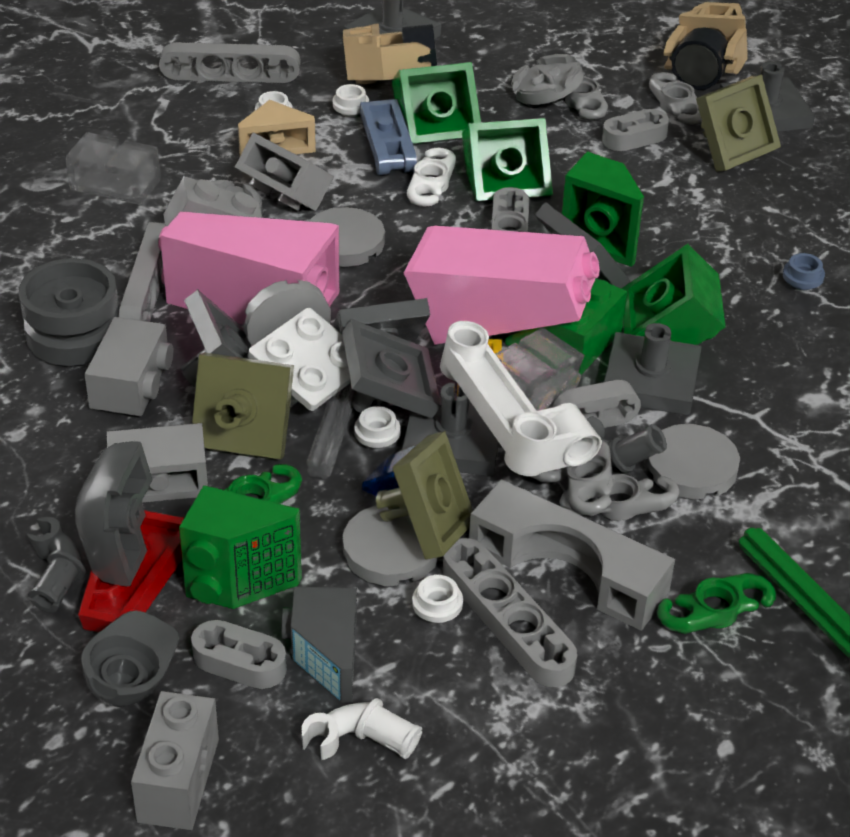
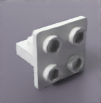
M311 308L301 311L250 347L248 351L249 359L294 365L290 407L299 401L307 409L314 411L351 383L343 335Z

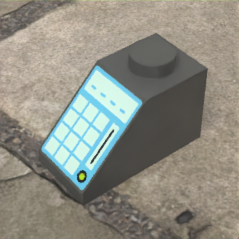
M294 587L293 607H283L282 639H291L292 661L341 703H352L357 628V588Z

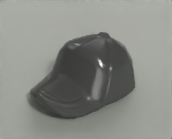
M129 611L121 615L105 629L97 633L82 652V668L88 689L98 700L114 707L130 706L147 698L156 690L168 669L179 643L178 631L170 624L145 612Z

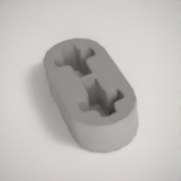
M646 109L612 117L604 122L602 143L606 148L613 151H627L659 143L667 138L669 117L664 112L655 109Z
M613 380L573 388L559 395L553 404V407L564 403H572L578 407L586 419L591 416L599 419L604 428L629 422L638 414L641 408L639 397L630 383L625 380Z
M221 620L206 621L193 631L191 636L193 660L198 668L205 672L259 689L271 688L285 678L287 671L285 646L280 640Z

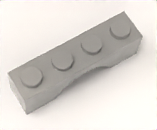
M502 479L471 513L469 538L483 544L501 564L511 568L524 561L537 558H552L569 562L582 569L594 582L598 592L597 610L642 631L657 611V607L662 599L666 598L670 592L675 564L674 558Z

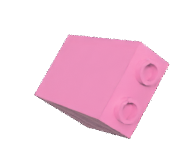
M180 212L168 226L162 229L159 235L158 248L162 251L163 261L161 280L165 285L166 303L188 309L184 300L198 289L235 322L243 325V322L245 324V310L248 303L259 291L275 282L286 280L288 284H299L298 280L308 281L321 290L329 307L339 294V225Z
M431 226L427 227L404 271V275L415 300L428 299L430 317L426 322V326L434 345L446 342L449 327L458 321L475 322L487 330L489 336L580 321L586 303L590 301L591 289L595 278L599 276L600 268L598 258L594 252L589 251L584 236Z

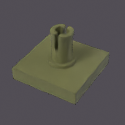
M762 74L748 77L696 98L702 119L701 128L705 130L703 134L707 138L716 172L726 171L781 147Z
M205 352L199 354L192 424L202 423L204 448L282 459L285 455L294 365Z
M445 431L428 435L392 466L399 488L379 491L376 496L378 509L388 507V510L379 513L383 521L388 522L396 518L410 516L425 560L444 556L470 528V516L473 512Z

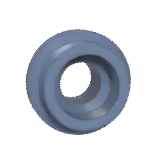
M795 254L785 264L783 278L798 290H810L819 287L825 277V271L822 268L823 263L812 254Z

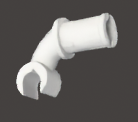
M378 698L371 702L345 705L334 709L328 714L314 713L309 715L301 726L303 750L313 737L328 736L320 745L321 760L330 758L337 752L339 737L347 733H355L359 739H364L367 736L398 753L404 759H407L412 754L422 735V727L414 725L383 708V702Z

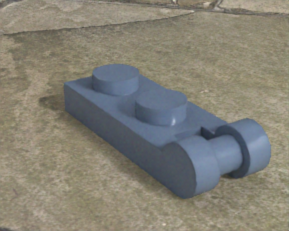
M397 99L360 102V115L375 159L377 174L386 175L390 174L391 170L403 169L404 173L414 172L415 165L417 164L416 152Z

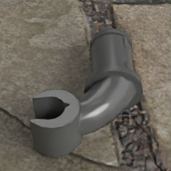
M594 416L587 418V421L600 436L601 440L608 443L611 453V466L618 468L624 473L633 471L637 463L655 454H660L667 449L666 438L657 425L651 424L624 439L617 437L608 441L604 438L605 429L602 422Z
M42 517L37 519L43 535L36 536L27 533V536L37 556L41 559H47L48 566L30 590L28 597H31L30 601L39 609L53 613L59 608L69 588L75 581L81 580L86 571L81 562L77 545L63 532L60 522L54 517Z

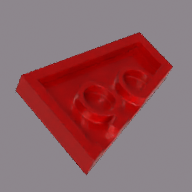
M144 510L146 516L140 529L147 553L131 585L119 586L104 582L93 574L91 570L78 613L83 629L100 632L129 611L147 612L182 561L179 526L184 520L183 517Z

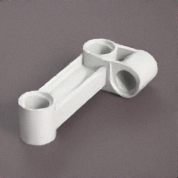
M458 321L449 327L440 363L441 372L447 378L456 381L505 450V463L513 472L523 476H536L543 472L560 468L580 466L594 458L601 448L602 440L576 405L564 403L553 408L537 411L488 345L489 335L487 330L481 325L470 321Z

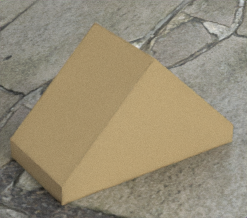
M268 100L238 123L240 156L253 132L294 154L316 152L314 116L278 102Z

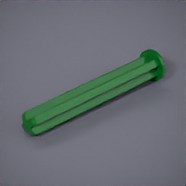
M748 528L744 532V536L739 540L740 549L850 659V615L762 528Z

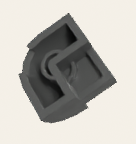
M138 441L114 443L101 452L78 495L75 508L76 527L92 573L104 582L119 586L131 585L147 553L140 529L146 516L142 500L153 479L142 443Z

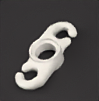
M438 147L425 151V157L415 165L414 174L407 189V198L412 204L426 207L438 203V196L449 187V180L456 163V157L451 150ZM421 194H430V196H420V195H421Z

